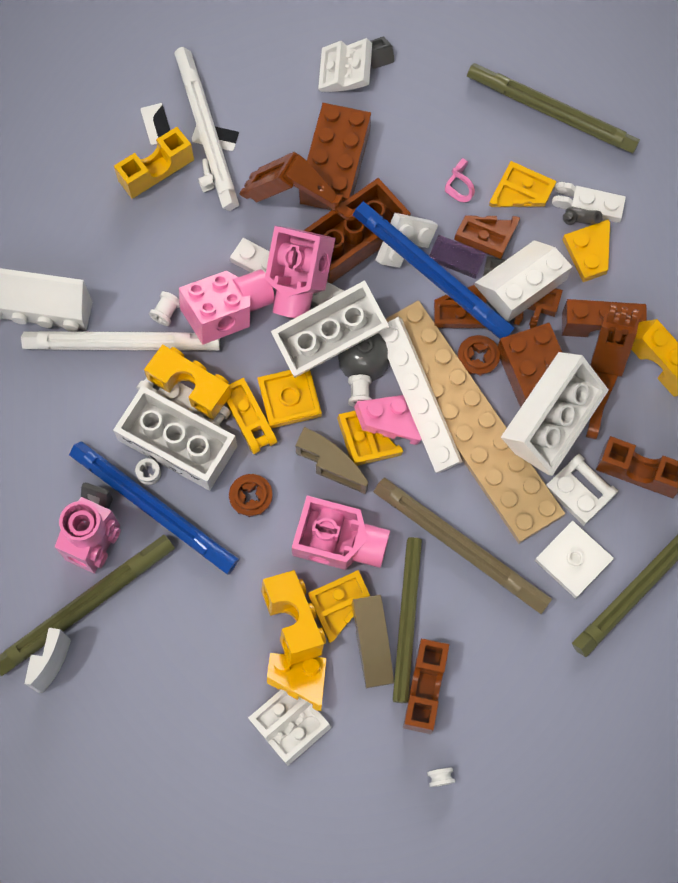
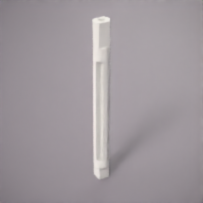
M180 47L174 54L222 208L231 211L239 206L234 185L192 53L187 48Z
M38 331L23 332L21 336L22 349L159 350L162 344L169 349L175 347L180 351H219L220 338L202 345L197 335L191 332Z

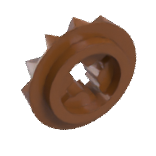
M474 335L461 343L458 350V358L469 374L474 373L482 376L488 372L491 373L498 366L500 352L497 344L492 339L482 335ZM474 351H476L478 354L482 352L485 353L483 356V361H480L479 359H473L471 361V359L474 357Z
M256 474L240 476L232 483L229 490L231 506L238 514L246 515L249 518L254 515H261L262 512L269 508L273 498L272 489L268 481ZM256 489L255 495L259 501L251 499L245 504L246 495L243 491L251 493Z

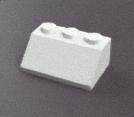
M534 240L480 278L474 285L501 317L509 322L565 282L573 266L556 247Z

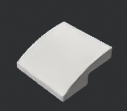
M365 38L350 45L338 41L323 47L318 90L321 92H338L369 85L372 42Z
M49 628L43 656H30L24 684L38 693H43L55 679L69 650L71 639L61 629Z
M282 689L248 717L287 766L332 728L326 719L317 710L312 708L313 705L300 697L297 700L289 696Z

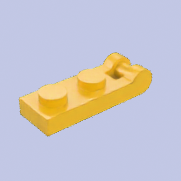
M244 377L229 384L231 396L226 404L252 454L260 452V448L268 444L269 446L276 444L277 439ZM261 429L264 435L255 439L252 433Z

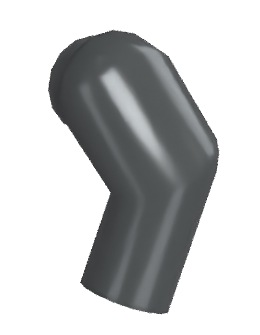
M569 207L565 210L563 221L568 225H573L575 222L598 224L602 221V213L598 210Z

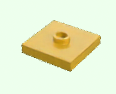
M291 370L257 377L271 429L322 417L310 370L294 378Z

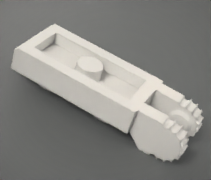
M559 182L556 184L555 191L566 196H554L552 199L553 206L560 207L561 209L577 207L586 210L601 211L603 220L609 219V221L620 223L626 196L581 186L575 187L572 183Z

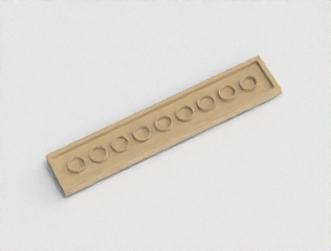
M418 300L386 318L387 322L397 317L402 318L461 459L518 544L564 517L565 512L532 464L517 456L502 440L501 436L507 429L440 330L437 326H434L433 320Z

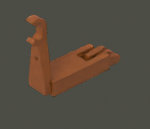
M296 152L289 153L252 172L249 176L250 180L246 181L244 184L245 188H242L239 193L241 197L251 198L257 203L291 189L294 185V187L328 205L342 218L350 221L355 220L353 216L355 209H350L342 203L343 195H337L307 160Z
M611 304L609 313L605 312L590 366L609 391L590 418L586 433L587 438L597 439L603 410L618 376L622 377L637 334L639 310L633 309L631 315H628V308L622 307L619 313L616 312L617 305Z

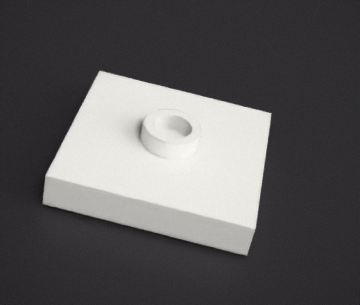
M572 521L535 559V562L576 599L614 558Z

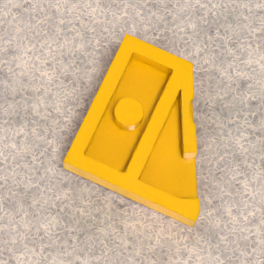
M510 161L489 202V206H545L556 185V181Z
M609 219L563 236L562 240L582 282L607 274L610 237Z
M356 411L338 415L337 420L349 457L357 466L402 455V447L400 445L396 446L388 437L380 433L374 434L362 430Z
M359 570L307 593L329 643L337 638L339 633L353 618L352 600L370 596Z
M270 653L267 684L286 691L289 696L297 700L300 697L313 704V709L321 711L326 658L315 657L289 666L285 654Z

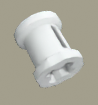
M162 291L160 301L155 309L150 310L149 316L157 323L169 326L171 323L170 318L175 309L180 308V302L173 294Z
M359 374L348 378V383L351 385V398L348 399L350 406L354 407L357 401L372 399L369 397V385L372 383L370 376Z

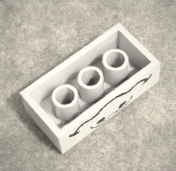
M141 386L113 429L119 442L209 491L237 448L235 435L144 386Z

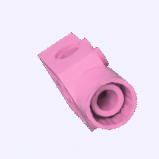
M274 226L265 279L276 289L273 313L296 318L310 310L313 294L326 289L335 243L334 237L290 227Z
M260 269L240 277L224 271L179 288L180 310L202 345L250 327V312L274 303L273 287L265 279L266 273Z
M307 496L293 541L292 555L344 570L354 561L381 568L390 530L364 524L360 509Z
M81 497L79 501L69 504L62 511L59 519L61 531L55 548L66 561L95 574L98 567L102 568L108 557L106 551L110 544H114L117 541L121 532L120 524L112 510Z

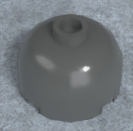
M378 333L338 354L339 367L348 378L352 375L363 374L370 376L372 381H375L383 376L389 366L387 345Z

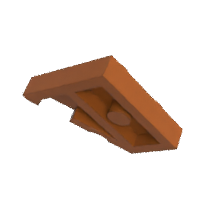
M465 215L455 234L454 240L501 259L519 224L520 217L512 216L511 220H497V216L479 217Z
M475 285L467 287L487 304V299ZM448 295L434 300V326H437V328H486Z

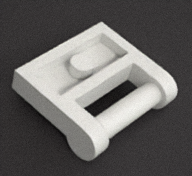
M577 454L546 486L554 498L584 526L619 491L613 485L610 487L584 462L585 458ZM576 469L603 494L599 499L572 475Z

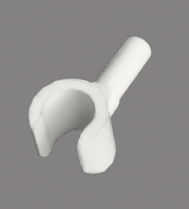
M205 158L202 160L204 176L198 178L203 192L215 188L209 163Z

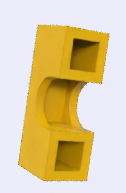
M178 127L156 139L157 147L150 156L139 159L136 153H133L114 165L118 182L131 199L194 161L192 145Z
M658 319L639 322L631 350L640 360L648 359L658 364L663 371L657 379L673 397L678 396V342Z
M162 344L144 369L147 380L167 392H170L181 381L192 382L195 388L189 396L191 407L214 420L231 396L229 382L219 374L214 376L207 372L206 367L195 360L191 362L184 358L185 355L177 348L171 347L169 349Z
M295 570L263 579L261 593L270 616L278 613H287L296 620L295 624L282 628L280 643L289 666L321 656L324 644H326V637L321 627L318 628L314 620L316 619V612L313 604L308 603L306 600L304 581L298 579Z

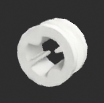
M145 458L136 465L135 472L142 484L153 485L159 481L161 470L155 460ZM148 466H152L153 472H155L154 475L149 474L150 477H145L142 470L144 468L147 470Z
M443 768L427 772V775L432 779L429 786L438 787L455 783V779L451 777L453 768Z

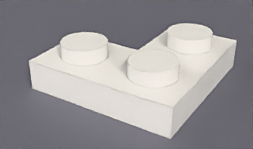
M394 213L390 223L415 245L429 248L438 224L431 220ZM383 241L376 261L382 265L400 268L404 258Z

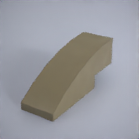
M304 427L295 445L296 454L316 462V474L366 494L368 481L349 456L322 435Z
M381 595L353 599L351 604L365 687L372 688L394 684Z

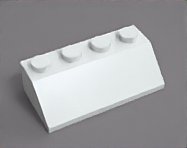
M0 268V320L9 319L18 324H26L27 322L37 323L45 328L58 326L73 332L78 331V329L87 330L93 302L84 280Z
M364 280L272 330L271 333L294 378L387 329L389 325Z
M558 352L501 438L517 456L544 473L553 476L609 389L583 355Z

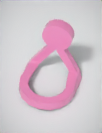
M464 158L453 168V175L445 186V192L459 202H468L475 194L474 185L471 180L461 174L468 164V161ZM456 177L468 186L469 195H461L450 186Z

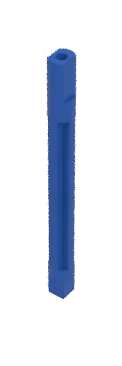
M363 201L355 209L353 216L495 336L500 339L509 336L515 327Z
M82 441L73 445L69 456L155 519L224 573L229 575L234 570L239 561L237 557Z

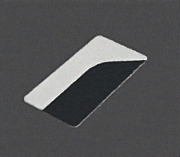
M162 103L141 108L151 145L157 144L156 139L170 131Z
M196 125L192 142L202 144ZM215 126L221 148L233 151L239 132Z

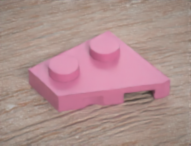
M403 395L357 401L354 408L362 430L374 434L380 433L392 439H395L396 436L410 440V444L417 445L422 440Z

